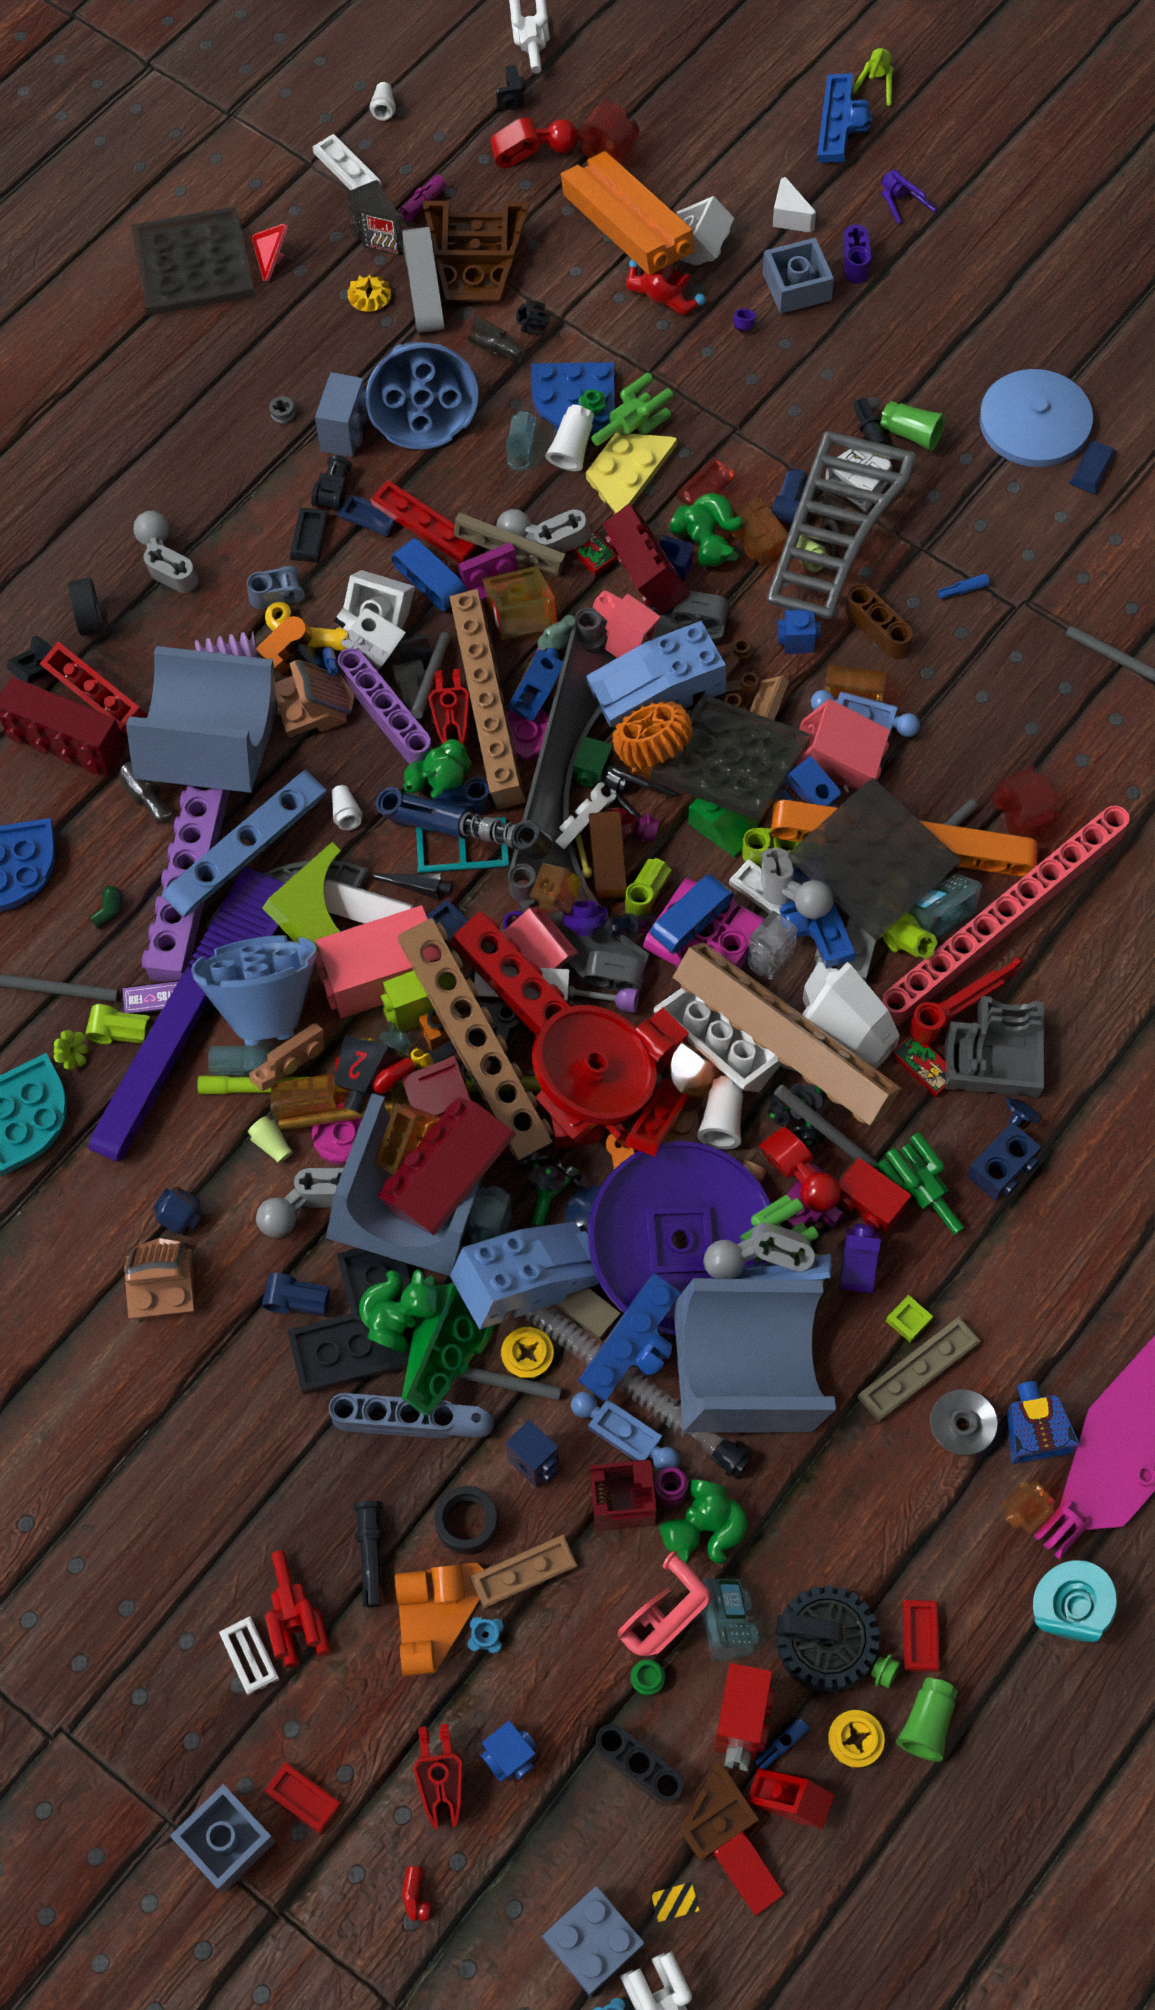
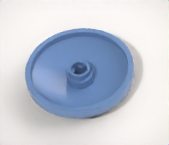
M1027 369L1016 371L1000 378L988 389L982 401L979 420L985 440L999 455L1020 465L1047 467L1063 463L1081 451L1090 436L1093 424V411L1090 401L1083 390L1067 377L1052 371Z

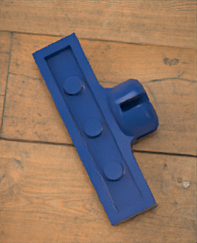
M853 73L827 75L817 153L819 163L844 162L849 134L852 132L866 133L870 130L871 125L868 124H871V110L867 108L870 106L869 101L865 99L852 101L854 89Z
M817 859L792 865L793 881L802 885L804 882L817 880L827 885ZM834 900L831 910L824 917L818 919L805 918L797 911L794 901L780 906V923L783 930H788L784 932L786 937L796 939L803 936H811L815 941L825 968L855 961V951Z
M652 1274L577 1381L601 1400L605 1401L630 1366L637 1367L646 1375L657 1373L664 1365L662 1360L665 1357L668 1359L672 1352V1344L659 1335L658 1325L674 1304L680 1292L657 1274Z

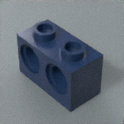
M1011 1122L970 1165L967 1178L994 1201H997L1003 1194L1008 1197L1019 1185L1020 1182L1017 1179L1024 1172L1029 1175L1039 1164L1040 1160L1037 1157L1041 1146ZM1018 1149L1024 1156L1015 1157L1009 1150ZM998 1171L1004 1178L994 1179L988 1172Z

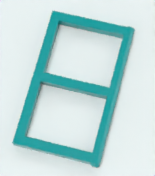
M505 817L495 818L501 820L503 824H506ZM416 827L418 873L510 866L506 843L501 844L502 860L466 862L465 839L459 838L460 863L424 866L422 831L431 830Z

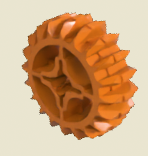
M665 700L658 704L652 702L649 706H641V709L632 711L630 716L623 717V722L617 724V730L612 733L614 737L612 741L617 755H619V758L625 765L629 764L631 768L639 766L640 769L645 768L647 765L654 767L657 763L662 762L664 764L665 760L674 758L676 753L683 751V746H687L690 743L689 739L693 736L692 721L681 704H675L674 701L666 703Z

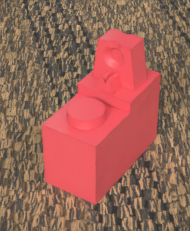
M604 590L595 599L593 608L607 620L605 629H607L606 636L608 639L605 650L615 657L619 658L654 638L661 616L628 593L621 599Z
M541 905L529 908L502 932L506 939L511 938L518 944L521 949L520 954L528 962L533 961L539 968L560 969L578 953Z

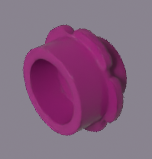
M646 814L644 818L638 819L635 835L640 836L639 840L641 843H644V840L654 841L658 829V819L651 817L650 814Z

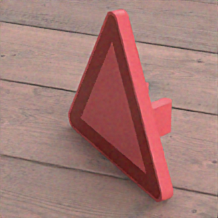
M285 224L252 236L263 281H270L275 264H279L285 256L283 253H280L288 230V226Z

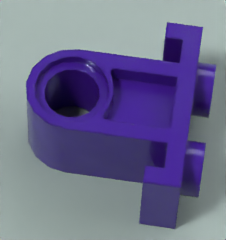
M854 1224L853 1229L846 1228L840 1279L841 1290L873 1293L881 1242L879 1232H874L873 1226Z

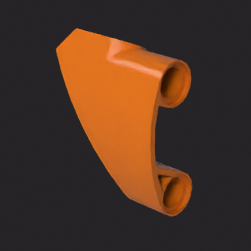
M477 1562L395 1574L396 1596L400 1614L402 1642L400 1644V1659L403 1677L436 1673L479 1601V1597L470 1579V1576L484 1570Z

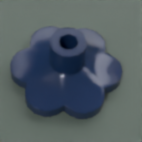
M1006 1098L1005 1102L1008 1104V1108L1014 1112L1008 1120L1009 1123H1014L1018 1128L1024 1120L1039 1124L1041 1119L1034 1109L1028 1107L1019 1099Z

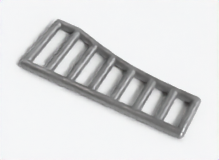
M825 431L823 433L766 600L769 604L790 610L812 611L814 616L824 619L833 618L843 587L862 544L890 503L909 482L916 460L915 453L832 431ZM831 444H836L902 461L903 463L900 472L896 473L829 456L828 453ZM825 466L892 483V485L885 494L822 479L820 476ZM816 489L876 505L868 515L815 502L812 499ZM808 512L861 526L855 536L852 537L804 523ZM800 535L848 547L843 559L797 548L796 546ZM796 559L838 571L832 583L788 571L791 560ZM784 582L828 593L825 606L780 595Z

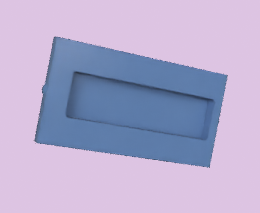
M831 1254L815 1256L812 1266L801 1272L771 1262L744 1265L741 1274L735 1279L824 1281L826 1278H830L832 1257Z

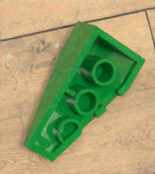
M761 743L709 785L689 806L688 824L735 858L742 851L745 833L752 828L758 827L787 758L767 743Z
M454 1283L434 1286L438 1295L437 1312L430 1317H416L402 1399L423 1415H429L451 1389V1383L454 1379L468 1369V1363L474 1355L483 1351L495 1326L492 1325L479 1329Z

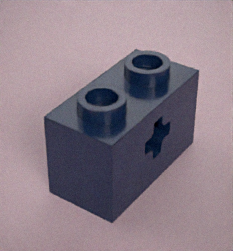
M530 1419L505 1443L508 1461L535 1488L542 1482L545 1484L549 1483L559 1472L557 1468L560 1465L558 1446Z

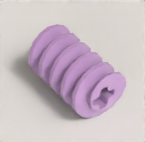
M242 632L239 642L236 641L233 634H230L227 644H225L221 636H218L215 646L210 638H206L205 647H202L199 641L195 640L196 651L258 658L253 632L251 640H248L245 633Z

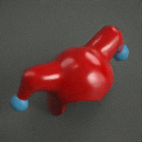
M630 259V269L626 278V288L628 291L646 293L652 301L665 304L674 312L683 316L689 314L698 305L705 304L706 298L701 293H698L694 299L689 301L684 298L683 292L690 281L691 275H684L667 266L651 275L644 272V275L638 276L637 269L640 266Z

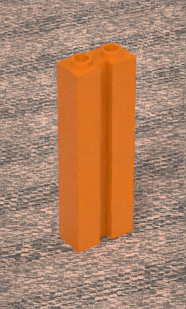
M606 151L588 159V166L584 168L576 165L560 173L564 196L647 274L651 275L695 252L693 229Z

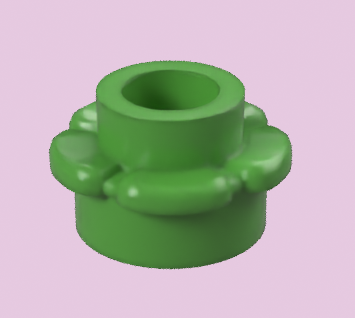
M891 1654L885 1659L879 1657L874 1665L871 1676L876 1678V1686L882 1685L889 1689L896 1677L900 1663L893 1660Z

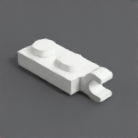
M603 782L598 783L591 791L592 802L586 799L575 811L579 816L575 819L570 815L559 827L563 833L555 842L563 849L589 824V813H599L616 798L615 793H612L609 797L602 795L601 789L605 785Z

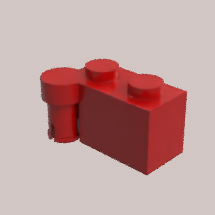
M663 1007L634 1030L633 1035L650 1050L649 1054L655 1059L656 1071L660 1075L668 1068L671 1071L674 1070L684 1060L682 1055L688 1048L686 1043L689 1032Z

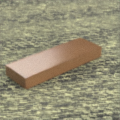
M563 1534L470 1576V1579L484 1609L577 1567V1564Z

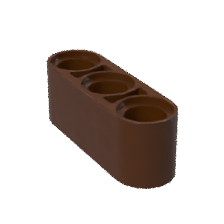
M855 584L851 586L847 593L845 607L847 617L887 656L892 659L905 658L909 654L913 636L910 625L867 585Z
M620 812L589 813L596 900L625 898L627 888Z

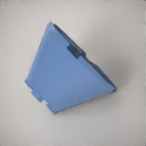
M409 342L395 346L392 352L375 367L366 388V407L374 427L385 435L390 442L410 449L434 448L453 440L452 437L463 427L466 428L469 425L478 404V386L469 364L455 351L433 343Z
M283 935L251 938L214 949L215 956L204 960V957L201 956L194 962L191 967L193 979L237 1036L244 1039L246 1045H258L264 1039L274 1037L277 1039H288L294 1036V1029L299 1023L317 957L316 945L311 940L300 937L299 942L287 941V936Z

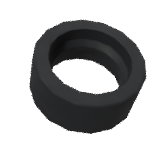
M89 577L69 581V596L79 634L85 636L103 632L100 606L92 579Z
M464 1485L451 1489L441 1497L435 1508L434 1523L437 1535L445 1547L455 1553L469 1555L480 1552L491 1544L498 1531L499 1518L496 1505L488 1493L477 1487ZM462 1501H473L479 1504L485 1511L487 1518L486 1526L482 1533L468 1540L459 1539L452 1535L446 1522L450 1509Z

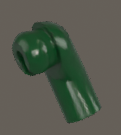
M107 886L103 889L102 908L89 916L96 929L120 914L122 894L117 887Z

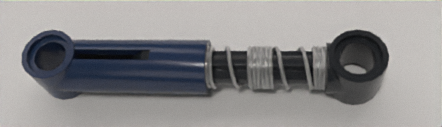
M395 787L383 789L376 798V809L378 812L398 826L407 824L463 839L473 835L476 839L491 843L496 842L499 845L506 843L508 847L523 852L533 860L544 858L552 848V838L531 820H524L513 825L511 822L503 824L499 819L491 817L480 818L471 809L406 794Z

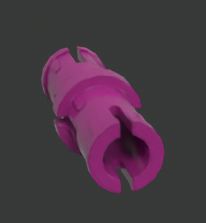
M435 175L425 186L418 188L414 192V196L400 207L402 217L409 222L414 220L424 210L422 201H433L447 188L445 180L440 175Z

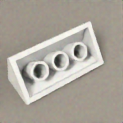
M682 988L654 1007L653 1011L655 1013L663 1007L689 1032L687 1041L743 1090L760 1092L782 1064L778 1060L777 1055L768 1049L759 1047L754 1043L750 1035L732 1027L726 1017L708 1009L702 999L684 991Z

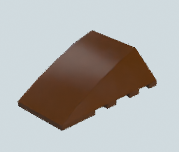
M422 201L427 225L430 228L433 251L445 301L500 303L530 202L503 201L502 213L450 212L449 201Z

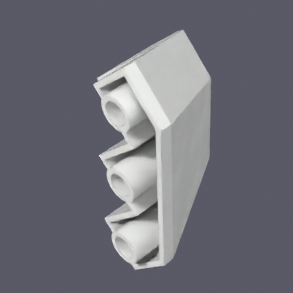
M847 962L840 970L835 968L829 973L824 982L826 983L802 1015L873 1068L877 1069L897 1047L900 1035L889 1010L853 966ZM783 1064L780 1065L785 1069L795 1070L793 1067H787Z

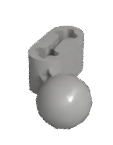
M509 509L499 516L496 524L498 528L562 553L584 545L591 537V529L583 512L574 509L548 519L538 526L531 524L528 515L521 510Z
M145 511L139 514L134 521L133 530L136 539L147 546L144 553V561L151 577L178 592L189 593L193 591L198 585V577L191 561L164 546V542L169 535L167 519L156 511Z
M769 848L762 853L761 884L766 901L781 905L794 900L797 911L809 919L824 917L831 910L834 899L831 889L824 882L811 880L801 885L793 881L792 862L790 854L786 850Z
M307 1168L299 1171L294 1179L295 1189L284 1198L272 1197L265 1200L258 1208L256 1223L261 1232L271 1238L283 1237L289 1234L295 1226L296 1212L303 1206L310 1208H332L334 1193L344 1168Z
M765 1222L758 1224L753 1229L751 1238L738 1244L726 1239L715 1241L706 1250L703 1262L706 1271L713 1278L735 1279L741 1274L745 1262L755 1257H760L768 1262L801 1272L812 1266L815 1255L809 1240L804 1235ZM769 1237H772L773 1243L767 1242L765 1246L762 1245L761 1240L767 1241ZM800 1248H803L804 1253H797L796 1257H793L792 1251L798 1252Z

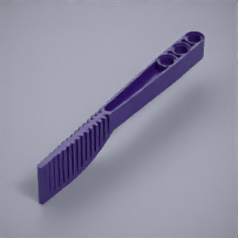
M243 867L223 905H221L219 912H217L216 918L213 919L212 925L209 926L208 932L204 935V939L200 942L201 945L196 949L197 952L192 956L193 959L190 960L189 966L184 970L96 1126L88 1145L90 1151L117 1163L123 1159L209 999L193 979L192 965L201 956L204 957V960L215 956L214 949L251 938L276 936L280 926L262 907L268 898L285 884L284 882L249 867Z

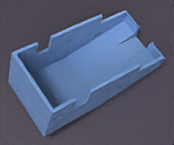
M702 621L641 644L587 675V683L593 693V698L597 697L601 713L604 714L609 726L616 728L617 724L623 722V717L630 716L632 711L641 709V706H649L652 702L658 704L663 700L666 703L674 701L675 704H681L684 709L693 705V695L704 691L705 700L725 693L726 665Z
M576 1221L520 1229L463 1247L450 1274L454 1285L479 1329L501 1323L508 1311L516 1309L513 1317L516 1318L561 1303L568 1294L595 1286L599 1282L589 1255L588 1234L586 1231L581 1232Z

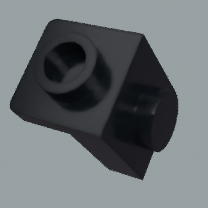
M516 65L505 66L507 87L496 89L498 111L523 107V91H526L523 75H518Z
M38 635L34 636L31 639L30 650L9 659L7 669L21 681L29 684L51 673L41 666L40 662L53 647Z

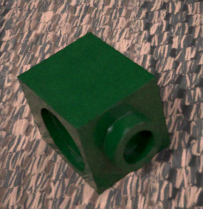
M584 736L573 763V781H577L585 787H596L598 783L602 782L603 774L613 760V744Z

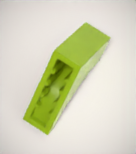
M333 842L269 897L262 907L294 942H299L300 937L309 939L316 945L317 951L316 939L340 932L327 911L323 891L327 869L341 851Z

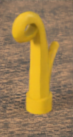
M275 602L267 608L265 620L267 626L272 631L290 617V607L284 602ZM283 611L282 616L275 620L276 613ZM310 627L312 638L307 644L308 646L313 648L331 647L335 651L341 652L347 649L341 643L347 634V631L339 627L336 629Z

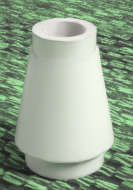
M386 82L377 84L369 107L373 116L381 121L390 119L396 110L391 85Z
M340 785L332 790L333 821L342 830H353L361 824L363 813L347 786Z

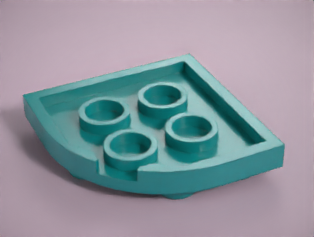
M47 1053L0 1075L1 1177L45 1153L56 1141L64 1126L67 1114V1097L62 1082Z

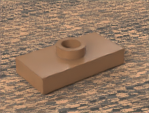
M783 675L761 681L743 727L749 734L771 729L789 684V680Z

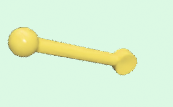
M580 832L576 836V842L583 867L581 872L585 879H589L592 877L593 871L588 866Z

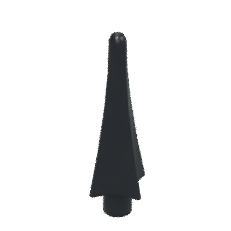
M441 873L372 874V878L412 890L439 901L440 893L451 895L453 892V883L443 882Z

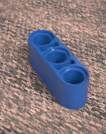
M415 538L391 555V560L396 569L441 611L451 607L450 596L467 592L463 582Z
M708 874L655 922L650 930V935L672 954H676L730 904L734 893L712 874Z

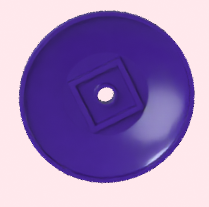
M672 1141L662 1143L655 1157L638 1151L621 1162L609 1174L593 1202L588 1223V1248L596 1277L604 1292L623 1313H625L649 1277L654 1273L678 1290L681 1295L693 1278L715 1279L708 1274L703 1262L708 1247L715 1241L725 1239L736 1244L740 1243L741 1239L739 1236L754 1227L751 1223V1217L769 1206L770 1201L760 1183L745 1166L727 1153L714 1147L690 1141ZM674 1232H682L686 1236L687 1245L684 1249H678L673 1245L672 1235ZM752 1259L745 1262V1265L756 1264ZM762 1260L759 1263H767L768 1261ZM673 1305L658 1325L657 1330L659 1333L676 1336Z

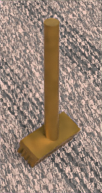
M395 1084L391 1101H385L384 1104L390 1118L406 1131L411 1105L405 1088ZM368 1104L364 1106L362 1114L341 1108L280 1118L279 1128L280 1131L363 1118Z

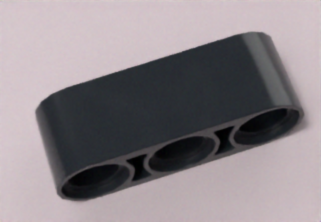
M609 1724L603 1726L596 1735V1749L604 1761L662 1806L675 1805L681 1799L683 1780L677 1771L623 1728ZM608 1735H615L619 1737L622 1744L616 1751H607L602 1746L603 1739ZM636 1757H643L649 1762V1769L645 1773L637 1774L630 1769L629 1764L631 1760ZM664 1779H671L676 1783L678 1789L674 1795L664 1796L658 1791L657 1786L659 1782Z

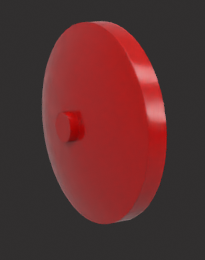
M591 1005L568 1007L551 1016L537 1034L532 1050L535 1076L547 1097L570 1116L593 1124L619 1123L631 1118L641 1110L655 1088L657 1076L655 1059L649 1054L650 1050L633 1035L636 1027L613 1011Z

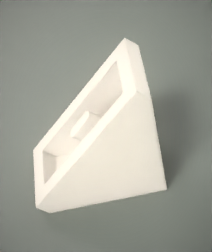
M786 177L782 178L774 206L773 227L803 232L814 231L816 211Z

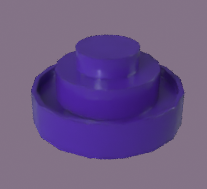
M591 900L576 901L571 907L563 910V924L576 931L579 936L594 935L595 931L599 930L604 923H607L608 919L607 909Z

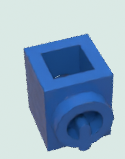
M785 610L784 620L777 621L778 645H784L785 654L814 653L815 639L821 636L820 621H815L814 612L808 610Z
M507 1721L482 1742L485 1751L480 1757L500 1782L506 1778L510 1782L514 1777L521 1780L535 1767L532 1764L536 1760V1754L533 1749L537 1745L525 1730L519 1733L510 1721Z

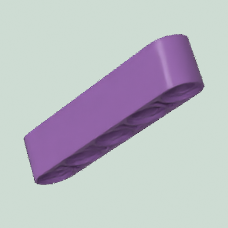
M354 648L343 650L338 656L340 676L353 691L356 699L409 764L413 761L424 760L426 755L432 750L428 733L411 715L410 711L362 652ZM367 686H373L372 688H368V689H365V688H364V687H367ZM384 706H388V707H389V708H387V709H381V707H384ZM399 727H406V728L403 729V730H398V729H397V728H399ZM417 747H422V748H423V749H421V750H413L414 748H417Z

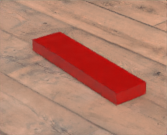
M389 480L371 498V505L458 563L467 561L479 546L454 535V523Z
M663 1078L627 1135L625 1146L655 1157L688 1103L693 1089Z

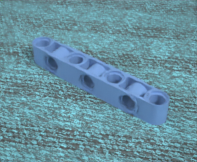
M307 770L302 771L173 881L163 892L162 897L185 918L312 809L326 795L328 790ZM282 804L289 805L293 810L284 808ZM240 839L248 840L252 846L243 844ZM198 875L206 876L210 882H203L199 879Z

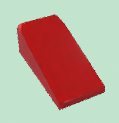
M743 1831L714 1851V1857L754 1916L784 1895Z

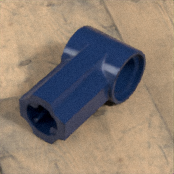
M794 469L787 471L780 495H776L771 520L792 525L808 479V475L803 470Z
M480 777L471 778L465 784H461L453 790L443 791L436 799L432 798L435 801L471 809L474 814L478 815L488 813L493 805L488 782ZM475 795H483L480 798H473Z
M270 1273L262 1307L268 1311L281 1314L290 1313L291 1310L325 1316L329 1306L331 1290L328 1286L299 1282L296 1278L287 1274Z

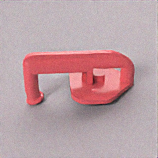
M672 1551L663 1563V1568L665 1570L670 1569L687 1587L690 1593L665 1617L657 1607L673 1592L670 1587L666 1588L641 1607L618 1630L617 1636L630 1651L639 1656H650L660 1653L711 1601L709 1589L693 1570L677 1556L676 1551ZM640 1622L644 1627L651 1623L655 1629L642 1641L633 1629Z

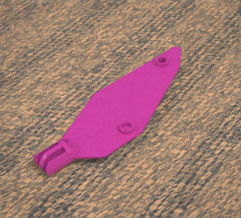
M1155 1336L1087 1411L1078 1442L1079 1445L1074 1455L1060 1506L1034 1534V1537L1039 1540L1051 1529L1057 1520L1060 1522L1061 1525L1043 1544L1049 1550L1067 1531L1072 1533L1053 1554L1057 1559H1060L1085 1530L1124 1527L1155 1491Z

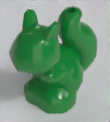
M707 493L699 497L693 505L683 504L676 510L671 519L669 531L673 536L680 539L688 535L691 536V539L699 545L698 562L702 568L718 567L724 564L725 561L732 562L739 559L738 553L734 551L733 547L729 546L727 540L719 535H715L717 523L724 530L731 532L738 531L743 525V518L741 516L734 518L732 504L726 497L717 493Z
M449 739L441 746L432 749L424 760L411 762L404 771V790L408 793H416L423 790L427 783H429L433 788L431 797L436 799L443 791H450L459 787L463 782V776L469 773L472 766L465 746L455 739Z
M419 1269L414 1271L411 1283L402 1293L400 1302L393 1300L397 1298L402 1290L403 1278L400 1273L394 1270L387 1272V1282L374 1284L364 1292L359 1303V1313L361 1320L370 1330L367 1336L368 1339L404 1354L408 1344L403 1336V1332L407 1327H414L416 1320L413 1317H430L437 1312L438 1295L434 1289L435 1278L428 1276L424 1280L423 1273Z
M692 1479L689 1481L688 1492L694 1501L691 1507L687 1508L684 1516L685 1519L669 1520L661 1523L659 1526L663 1545L670 1553L676 1551L677 1556L688 1564L690 1555L698 1547L700 1533L714 1532L708 1542V1555L715 1563H725L728 1557L724 1551L739 1545L746 1535L748 1527L747 1515L741 1505L727 1497V1488L725 1486Z

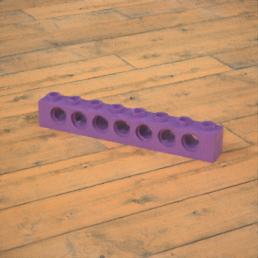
M187 785V790L182 791L180 797L181 815L176 816L174 822V834L176 836L174 843H170L168 847V860L170 862L168 869L163 870L161 877L162 894L173 881L186 871L182 869L184 866L193 865L218 843L230 790L210 788L203 791L201 789L204 787ZM201 812L205 813L204 815L199 817L195 816L196 814ZM192 839H199L197 842L188 843ZM198 875L199 879L203 882H209L206 876ZM157 896L155 902L157 917L155 923L150 924L148 938L151 942L149 950H145L142 957V968L146 969L149 980L168 982L180 979L192 959L204 902L183 918L162 896ZM175 918H180V919H181V920H180L179 922H177V923H174V924H170V923H169L172 919H175ZM166 946H175L172 950L163 951Z

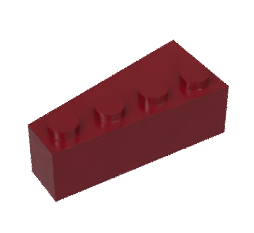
M630 503L603 523L608 534L605 536V539L618 552V560L628 571L629 578L641 593L643 601L650 609L656 607L662 614H665L691 594L642 515Z

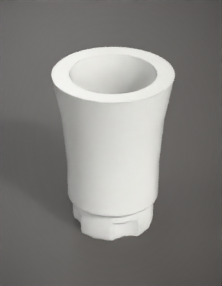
M580 405L568 407L557 434L545 454L546 459L551 464L569 471L582 470L585 450L593 426L594 413L591 410Z
M720 1076L713 1080L712 1088L709 1090L703 1121L697 1133V1138L701 1143L716 1149H733L741 1144L740 1124L743 1089L728 1076Z

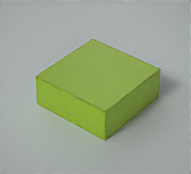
M908 1295L887 1317L886 1322L911 1343L932 1321L933 1316Z

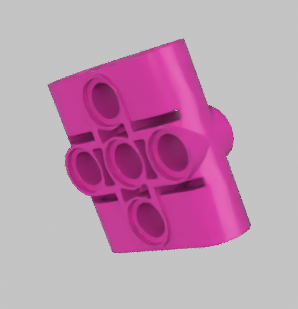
M686 877L658 919L698 882ZM733 898L725 908L727 912L720 913L702 930L710 932L711 936L703 937L698 934L681 951L672 954L652 937L649 931L643 943V948L675 965L677 969L688 948L704 942L740 969L763 934L767 925V919L735 903ZM733 945L736 946L738 950L729 951L725 947Z

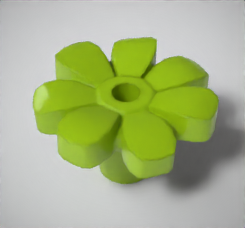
M65 1030L61 1032V1038L55 1040L54 1059L57 1063L64 1062V1069L73 1070L75 1065L77 1067L85 1065L86 1058L81 1055L88 1053L87 1044H81L85 1039L84 1034L81 1032L73 1034L71 1030Z

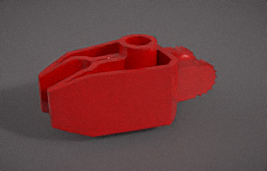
M453 669L454 688L444 689L445 678L442 671H435L436 690L430 693L428 699L437 733L443 744L449 740V736L455 730L458 733L459 742L466 748L470 737L472 703L469 692L462 686L460 669Z
M448 1723L440 1724L439 1734L443 1751L430 1753V1736L427 1727H418L421 1754L414 1762L413 1771L425 1812L433 1828L439 1829L437 1804L443 1799V1802H446L450 1807L452 1827H456L461 1806L463 1756L455 1749L452 1750Z

